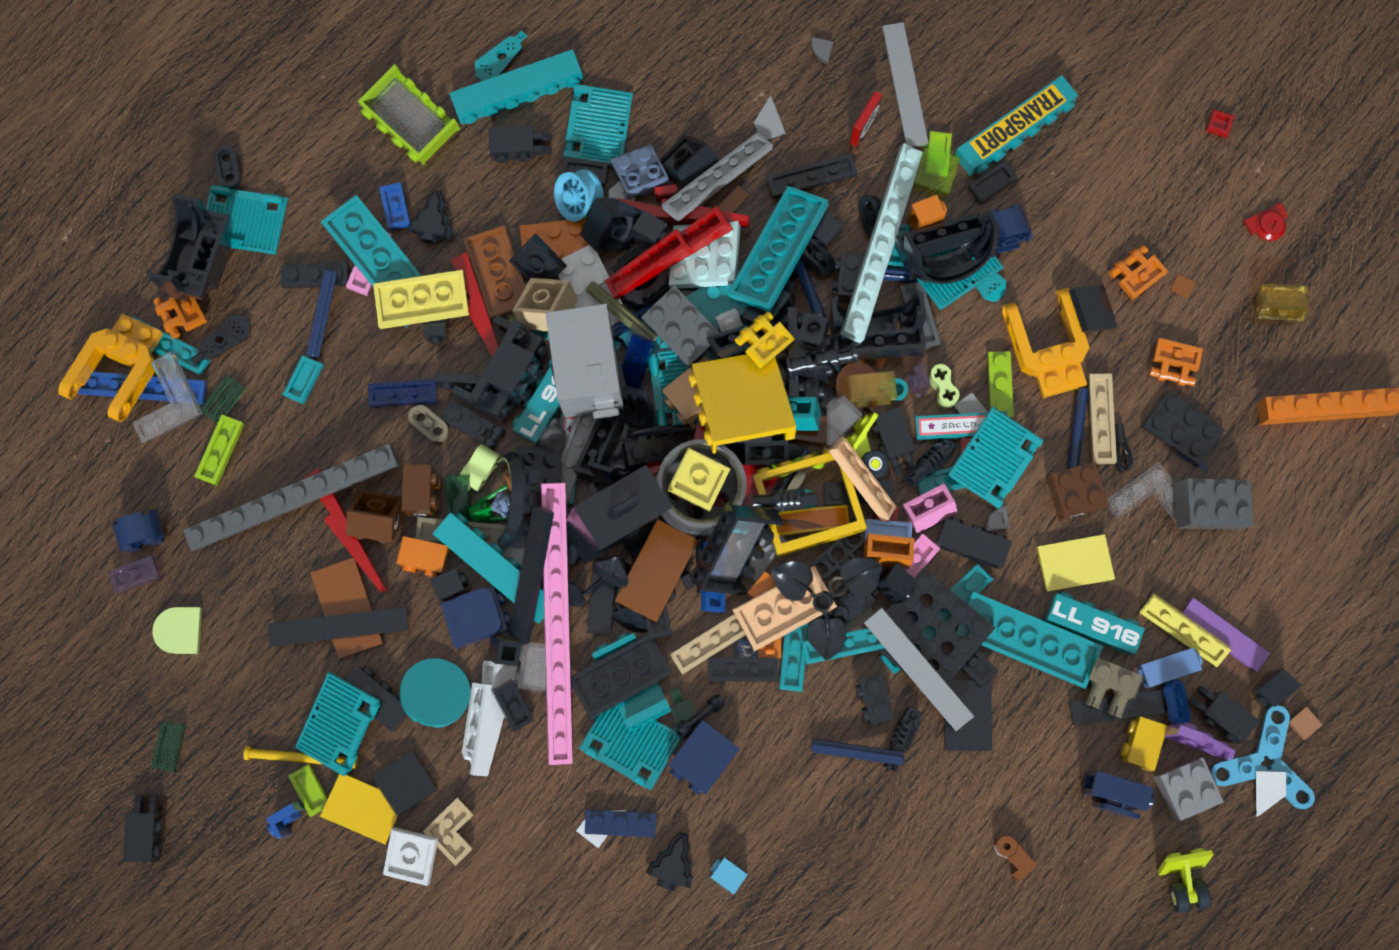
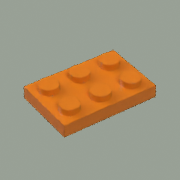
M586 218L574 222L562 220L521 225L522 246L536 233L562 259L589 245L580 235Z

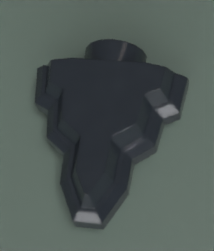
M434 190L427 198L425 208L418 210L416 218L410 220L407 231L419 235V240L423 243L437 244L438 239H451L452 227L449 225V216L444 212L446 203L442 191Z
M679 831L670 841L667 850L660 852L656 861L650 862L646 874L658 879L657 886L671 891H675L676 886L691 888L693 876L689 872L691 862L687 858L689 850L688 835Z

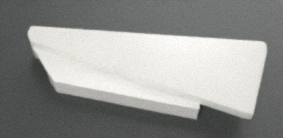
M483 661L482 684L472 683L462 747L464 759L469 760L471 763V775L488 776L504 720V715L491 690L510 679L514 681L518 666Z

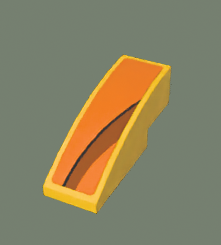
M847 505L779 512L778 514L784 523L782 526L776 525L779 536L819 533L849 524Z

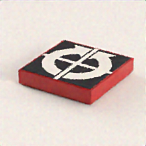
M879 92L873 93L853 126L850 144L858 147L879 112L883 96Z

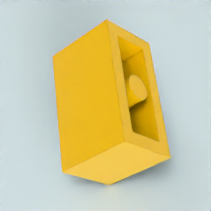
M1135 717L1134 721L1131 720L1127 733L1130 734L1127 743H1124L1121 750L1122 762L1147 771H1155L1167 725L1143 717Z

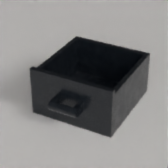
M645 465L573 507L566 519L567 537L586 565L653 525L661 514L673 507Z

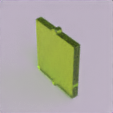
M925 147L914 184L929 188L930 191L936 190L949 194L960 158L946 154L945 151L939 152Z

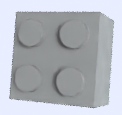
M1194 758L1153 776L1173 820L1182 821L1224 802L1204 758Z

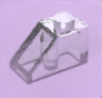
M844 395L839 399L834 397L826 406L828 408L825 414V447L827 449H830L836 440L842 437L863 415Z

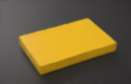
M339 774L320 815L324 819L383 844H386L391 829L398 818L377 787L349 775L342 776L341 774Z

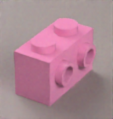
M945 484L903 504L906 516L917 534L958 513L955 501Z

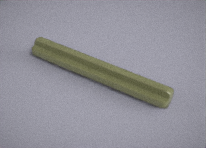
M592 281L586 287V292L600 304H607L608 311L648 345L656 342L658 335L596 282Z

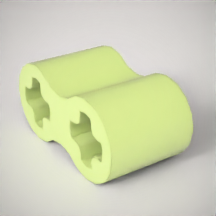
M937 364L932 368L928 382L936 390L938 406L942 409H951L959 399V391L951 383V370L944 364ZM938 373L940 376L943 375L944 378L941 380L940 377L936 378L935 376ZM945 393L947 394V396H952V399L950 401L948 398H943Z
M480 444L470 461L461 471L458 479L479 492L487 482L490 474L497 467L496 462L501 455L484 444Z

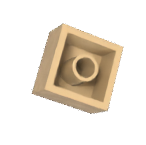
M530 278L512 311L517 320L522 322L527 330L548 331L545 313L574 309L578 298L570 281Z

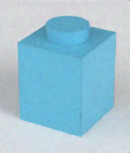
M725 857L722 860L717 858L710 868V871L713 872L710 878L732 894H735L748 875Z

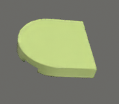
M174 607L163 611L156 618L153 625V638L157 646L163 651L172 654H200L202 608Z

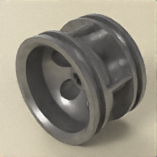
M705 439L687 441L674 448L665 457L655 479L673 507L661 514L660 517L666 524L689 536L711 534L725 506L715 507L712 505L710 511L700 507L703 511L702 518L693 519L688 515L687 508L695 504L685 499L675 501L670 498L667 489L688 447L731 468L719 491L720 494L725 496L727 502H730L732 505L741 506L746 493V475L737 456L724 445H717L716 453L713 454L711 446L706 445Z

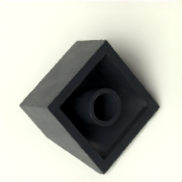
M684 135L660 159L668 178L680 189L686 187L719 161L707 143L688 135Z
M596 198L580 235L594 251L628 250L633 240L632 227L643 211L615 198Z

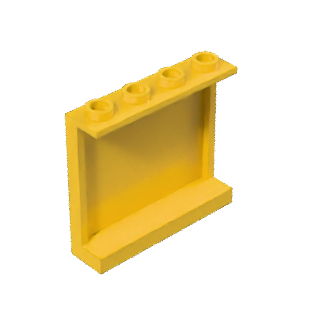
M748 354L692 364V373L688 374L689 384L691 388H695L694 402L696 407L700 406V424L706 428V432H704L705 442L707 446H711L713 454L716 453L717 445L783 433L785 440L795 439L796 423L775 357L761 369Z

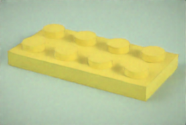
M463 270L373 284L378 327L380 329L470 315Z

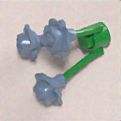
M507 483L487 496L477 499V504L469 507L470 516L474 522L483 521L488 523L491 521L508 520L511 495L505 492L509 488ZM496 496L492 505L489 502H487L488 500ZM493 511L501 514V516L491 515H493Z

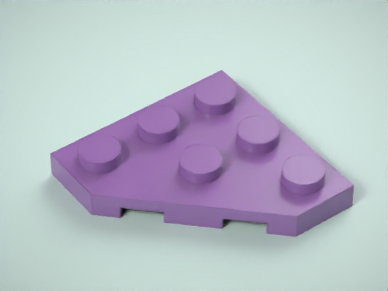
M1183 722V724L1177 723L1176 725L1170 724V726H1167L1164 738L1224 760H1233L1235 750L1231 749L1229 744L1213 739L1211 734L1196 731L1197 726Z

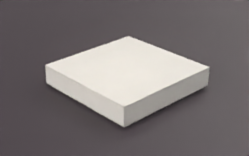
M397 827L392 828L383 875L428 886L431 881L438 838Z

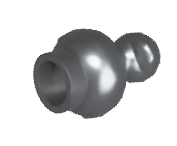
M558 418L551 419L547 427L541 432L538 441L542 449L563 450L566 443V432L560 427L561 421Z

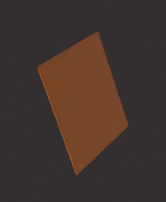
M1178 274L1170 291L1188 299L1196 282Z

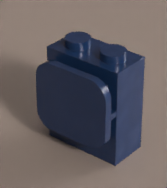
M494 586L485 589L481 588L440 604L454 648L460 649L510 631L508 627L511 625L508 612L504 613L501 605L505 603L504 597Z
M702 720L668 766L672 768L669 773L680 781L682 778L689 781L690 785L688 787L696 794L700 795L703 792L706 795L740 748Z
M1087 771L1081 792L1083 795L1101 801L1094 802V808L1140 820L1141 815L1133 810L1148 811V807H1152L1155 795L1152 794V787L1100 771Z

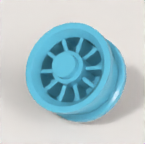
M582 169L575 173L566 172L558 177L554 187V198L561 215L565 219L574 222L583 218L587 219L596 198H604L608 190L605 186L601 185L598 177L593 172Z

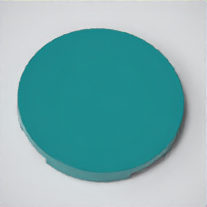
M437 658L422 660L414 664L404 675L399 692L400 702L405 713L413 721L433 726L434 728L445 727L456 722L464 714L471 695L470 684L464 672L454 663Z

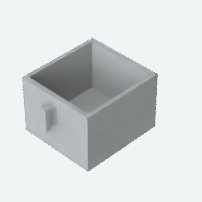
M607 304L545 313L557 399L565 418L593 414V418L598 419L619 415V410L624 409Z

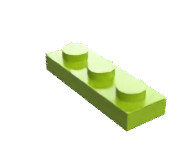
M1011 351L988 352L989 411L993 406L1000 412L1007 411V416L1013 419Z
M221 415L194 477L218 486L245 425L243 422Z

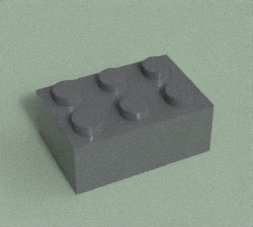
M675 285L642 316L643 321L688 368L692 367V364L697 363L712 349L707 342V337L720 333Z
M1187 478L1174 483L1177 528L1240 530L1254 526L1250 480Z

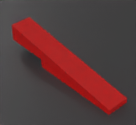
M620 198L617 199L642 211L645 210L670 225H691L712 210V208L698 206L680 221H676L662 209V204L668 199H662L661 207ZM722 211L729 222L739 221L740 228H750L749 216Z
M716 206L680 232L676 229L606 279L605 283L613 297L618 299L734 229L724 213Z
M465 252L450 261L456 271L463 270L466 291L470 296V299H468L470 317L493 357L499 344L469 257Z
M316 468L313 472H311L309 475H307L304 479H306V478H308V477H310V476H313V475H315V474H317V473H320V472H322V470L319 469V468ZM333 493L321 498L320 501L331 513L323 520L377 589L384 593L388 589L362 541L354 536L346 535L347 514L336 494Z

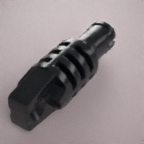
M943 439L931 447L926 454L917 460L916 467L904 476L906 483H910L911 487H915L925 476L932 475L947 462L956 450V445L949 439Z
M805 488L776 490L773 494L753 495V507H774L777 511L806 509L808 504H818L817 492L805 493Z
M910 707L906 708L889 742L890 750L902 751L904 753L909 752L918 730L922 714L920 711ZM883 764V767L897 772L899 765Z

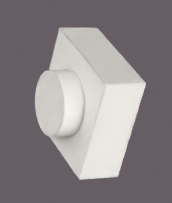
M735 308L715 317L720 333L743 326L738 311Z

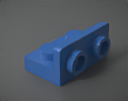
M302 801L291 803L266 818L268 821L267 829L273 837L276 836L277 839L292 834L287 823H292L302 817L300 812L305 810Z

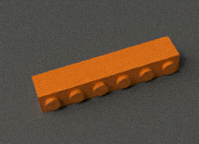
M1399 387L1265 397L1257 403L1260 425L1396 415L1399 413Z

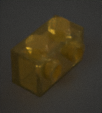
M1261 283L1256 296L1258 319L1304 321L1309 310L1308 286Z
M894 371L856 374L845 377L848 404H854L855 408L868 407V402H877V406L890 405L891 400L897 399Z

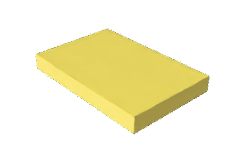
M1105 534L1036 547L1046 592L1115 579Z

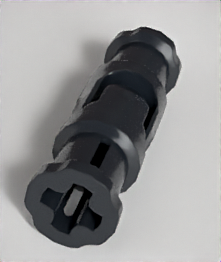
M855 343L837 349L836 347H831L827 350L805 353V356L786 357L790 378L794 377V374L814 373L828 368H838L840 364L850 362L859 363ZM815 358H816V360L818 361V362H817V365H815V364L813 363V360H814Z

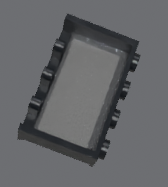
M727 502L705 549L701 553L696 567L692 571L691 578L699 591L747 595L748 591L741 579L743 575L752 578L755 576V569L750 563L752 557L763 559L765 552L760 546L762 538L767 541L774 539V533L769 524L782 526L784 523L774 507L764 509L732 505L730 502Z

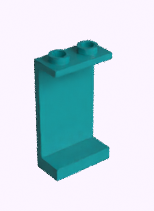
M629 633L622 634L616 638V642L610 645L605 643L595 649L596 652L592 653L596 663L637 641L634 633L630 635ZM658 683L617 705L629 732L672 711Z

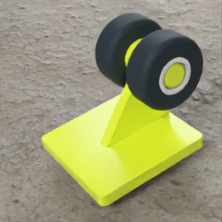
M874 412L870 415H865L863 418L860 417L853 426V429H855L851 437L847 436L846 440L872 475L877 478L886 473L888 459L881 451H871L866 434L878 417V414Z
M1204 848L1190 851V854L1181 856V853L1167 855V858L1158 869V874L1161 876L1180 873L1182 883L1170 886V897L1176 912H1188L1190 910V903H1195L1198 909L1209 908L1211 906L1209 888L1203 879L1192 881L1191 870L1205 867L1213 857L1212 850L1205 851Z

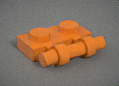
M1145 245L1140 246L1138 249L1134 248L1129 252V256L1122 261H1117L1113 265L1114 267L1108 271L1112 278L1119 274L1124 277L1118 284L1132 301L1169 272L1155 255L1148 260L1143 256L1148 252ZM1134 262L1137 263L1139 267L1134 271L1128 268Z
M159 297L153 301L156 306L155 311L164 322L163 327L167 333H170L172 339L180 336L178 327L182 325L188 332L207 322L195 298L188 297L187 301H182L169 297L170 300L163 302L162 298ZM173 309H175L178 315L175 318H172L169 313Z
M1158 338L1152 361L1161 363L1160 369L1151 367L1149 375L1157 377V380L1165 381L1166 379L1177 382V385L1185 386V384L1194 386L1196 378L1188 376L1189 370L1194 372L1199 370L1203 348ZM1169 365L1181 368L1180 373L1168 371Z

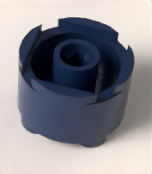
M1020 204L1012 205L1008 209L1001 211L998 209L991 210L1000 227L996 253L1015 250L1020 247L1019 243L1025 240L1027 244L1032 239L1033 234L1026 213Z
M157 509L149 510V515H144L141 511L116 519L117 522H111L118 548L122 552L129 551V553L142 550V545L151 544V546H155L165 542V533Z

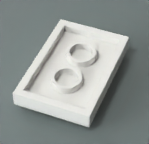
M590 245L561 259L567 267L558 276L560 280L570 281L578 298L574 308L600 305L598 301L586 292V287L592 281L596 282L613 297L605 283L609 275L597 252ZM620 297L616 299L619 303L623 304Z

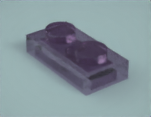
M920 364L913 367L907 381L910 392H915L917 398L924 396L931 385L923 365Z
M149 556L108 571L114 593L116 594L161 578L154 556Z

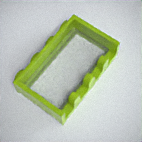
M395 64L358 100L362 107L360 112L368 120L373 118L377 122L376 127L383 134L388 132L392 136V142L397 147L401 148L403 146L408 150L406 154L415 163L419 161L425 165V162L456 131L461 130L457 121L454 118L451 120L440 106L437 107L425 92L422 93L417 89L410 78H405Z

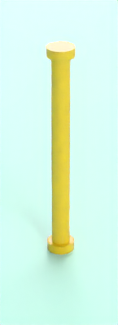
M246 746L243 754L244 760L255 758L322 764L305 753L252 749L251 746ZM338 756L337 762L344 764L347 757ZM358 756L352 769H357Z

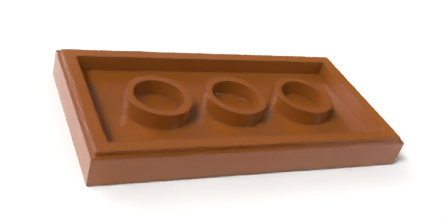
M505 225L463 238L490 321L494 320L496 315L503 317L512 314V310L526 286L522 274L509 262L515 254Z
M657 520L628 575V586L621 588L615 601L657 622L699 540Z
M354 558L311 572L325 617L373 611L358 564ZM381 634L332 640L340 660L384 644Z

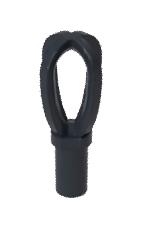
M1119 423L1115 424L1117 458L1115 468L1123 472L1130 470L1133 465V457L1125 439L1123 424ZM1120 446L1124 449L1127 461L1126 467H1123L1120 461Z

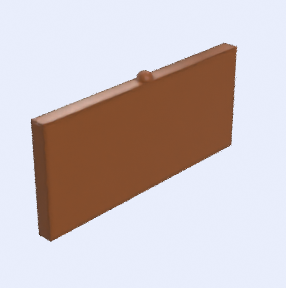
M738 185L718 208L722 211L734 213L749 197V194Z

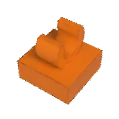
M781 638L758 649V658H781Z

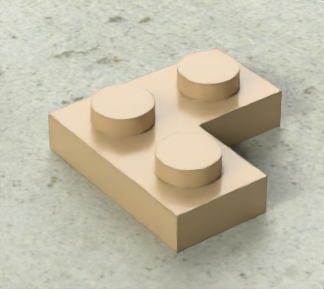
M456 798L423 831L426 835L438 838L437 847L455 866L474 849L460 835L458 830L475 814L459 798Z

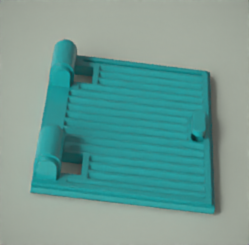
M575 84L563 158L607 162L611 166V159L624 155L633 93ZM582 93L588 94L587 103L581 102ZM575 143H581L580 152L573 151Z
M219 185L211 186L206 209L230 216L231 221L224 238L228 246L235 249L276 255L288 198L270 193L260 194L235 190ZM218 194L227 196L226 203L216 202ZM269 202L278 204L277 211L268 210Z
M961 247L929 255L928 257L946 255L958 250ZM967 248L972 260L974 261L975 258L970 248ZM995 256L991 257L979 271L958 282L931 284L923 282L918 278L917 280L941 311L1002 270L1004 266Z
M672 350L648 353L658 426H665L667 424L665 413L672 412V424L680 425L682 422L676 416L679 412L676 408L671 410L665 403L664 399L667 397L662 389L689 368ZM708 352L705 357L708 361H711L710 353ZM665 359L666 370H659L658 360ZM698 417L693 421L695 425H697Z
M992 406L948 473V476L999 509L1004 503L1002 501L1011 492L1034 457L1032 455L1044 440ZM1028 439L1031 442L1029 443L1027 448L1023 450L1020 447L1022 446L1024 441ZM997 484L998 486H1000V489L997 492V494L993 496L990 493Z
M328 671L295 748L342 776L347 775V772L352 770L358 756L357 750L370 721L375 718L380 707L379 699ZM363 701L370 704L367 713L359 710ZM340 752L347 755L344 764L337 762Z
M618 706L597 716L578 749L625 775L642 787L652 790L681 738L673 729L657 720H653L629 732ZM594 739L603 744L600 751L591 746ZM642 767L652 772L649 778L639 774Z

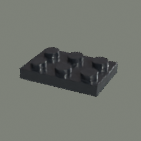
M1170 390L1166 392L1142 426L1144 430L1197 467L1201 465L1225 431L1224 428Z

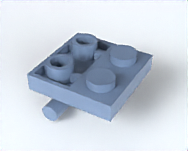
M651 144L611 159V166L624 189L623 195L626 200L638 195L642 197L654 192V187L664 186L669 182L668 176Z

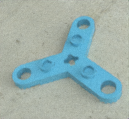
M1277 705L1265 710L1255 753L1215 763L1209 771L1217 786H1228L1255 779L1256 771L1286 772L1285 798L1293 807L1307 809L1314 803L1315 796L1313 791L1281 760L1290 721L1289 712L1284 707ZM1274 711L1282 714L1283 718L1279 724H1275L1271 719V714ZM1264 756L1272 761V764H1269V769L1261 765V762L1264 761ZM1220 767L1224 768L1228 773L1225 781H1220L1216 777V771ZM1300 790L1307 794V801L1303 804L1296 800V793Z

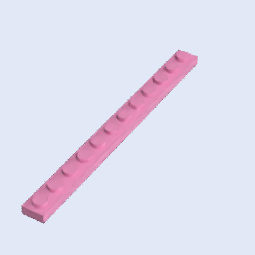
M541 483V506L554 512L543 570L548 764H572L565 483Z

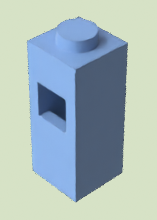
M1194 648L1136 666L1138 674L1144 677L1142 685L1145 689L1202 670V658L1198 652H1195Z

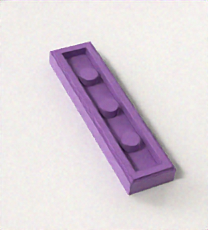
M1191 598L1183 609V614L1232 647L1229 654L1253 672H1258L1270 655L1268 651L1195 598Z

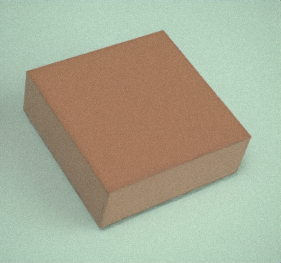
M1303 707L1289 721V725L1302 740H1306L1322 726V723L1308 707Z

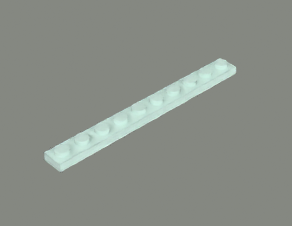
M905 143L900 146L840 332L841 335L858 343H861L865 338L895 243V236L898 233L923 152Z

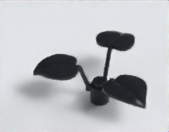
M618 555L597 560L593 565V569L600 578L586 591H581L577 584L568 581V604L574 607L584 606L586 599L583 596H587L604 580L610 585L620 588V590L627 587L629 584L627 575L631 570L630 564L620 559ZM617 602V609L612 611V616L620 626L633 632H648L643 615Z
M860 557L851 559L843 565L840 571L841 577L846 582L832 593L820 591L817 594L809 587L813 582V573L807 564L800 561H791L772 568L774 583L783 596L793 601H799L804 598L807 590L811 597L814 598V608L824 615L825 619H815L809 625L807 636L812 647L825 660L831 659L839 652L847 634L846 626L841 619L832 618L829 620L827 611L833 604V597L847 586H849V590L854 595L867 596L871 594L879 583L882 565L871 558Z

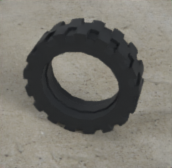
M636 247L631 252L630 250L625 252L623 257L620 256L618 258L617 265H614L612 269L614 274L650 247L642 249ZM670 268L658 274L657 280L650 287L638 291L631 290L620 298L624 299L625 303L633 304L635 307H640V305L646 307L650 306V303L658 302L659 298L664 296L668 288H670Z

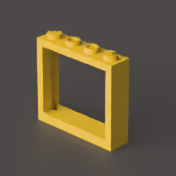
M830 449L824 450L823 455L814 457V454L803 456L800 458L801 461L792 463V461L780 463L778 465L779 468L770 470L769 467L757 470V474L753 475V480L758 495L766 494L762 481L835 460L829 452ZM840 465L839 468L856 522L782 544L776 525L769 524L774 533L772 542L777 557L866 531L867 527L854 485Z

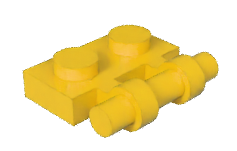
M766 312L763 316L759 315L754 319V323L750 327L742 329L740 335L735 338V342L739 346L745 342L751 345L745 352L760 369L795 340L780 322L774 327L769 323L773 319L770 312ZM762 330L765 335L759 339L755 334Z

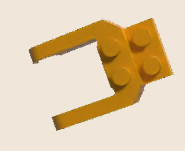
M1069 288L1055 291L1061 308L1060 315L1069 342L1041 349L1036 353H1033L1016 303L1012 302L1002 305L1003 318L1020 370L1029 376L1036 377L1042 399L1086 387L1087 385L1080 363L1090 347L1085 333L1081 330L1069 294Z
M121 314L112 330L107 328L90 335L61 381L58 390L59 395L72 400L81 386L86 384L105 354L108 358L132 368L108 408L109 418L123 422L157 370L152 352L163 336V333L154 327Z

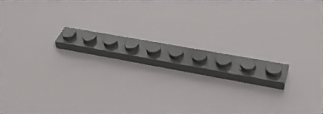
M386 444L183 531L190 550L197 551L400 465L392 444Z

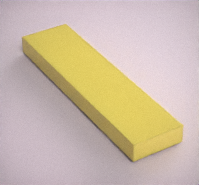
M1155 593L1140 609L1142 615L1190 649L1194 648L1195 652H1198L1200 656L1216 667L1232 650V647Z

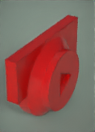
M1279 203L1243 222L1250 235L1256 233L1258 237L1265 241H1275L1284 234L1286 230L1285 219L1289 215L1282 203Z

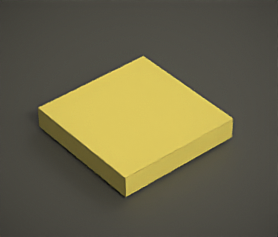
M688 447L667 491L710 511L731 468Z

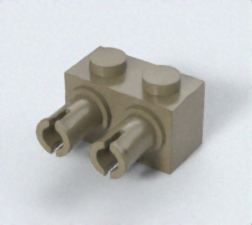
M1097 657L1089 677L1093 685L1085 704L1091 706L1093 703V707L1099 709L1106 690L1111 689L1115 695L1107 713L1114 715L1118 707L1115 716L1122 718L1128 699L1136 698L1144 677Z

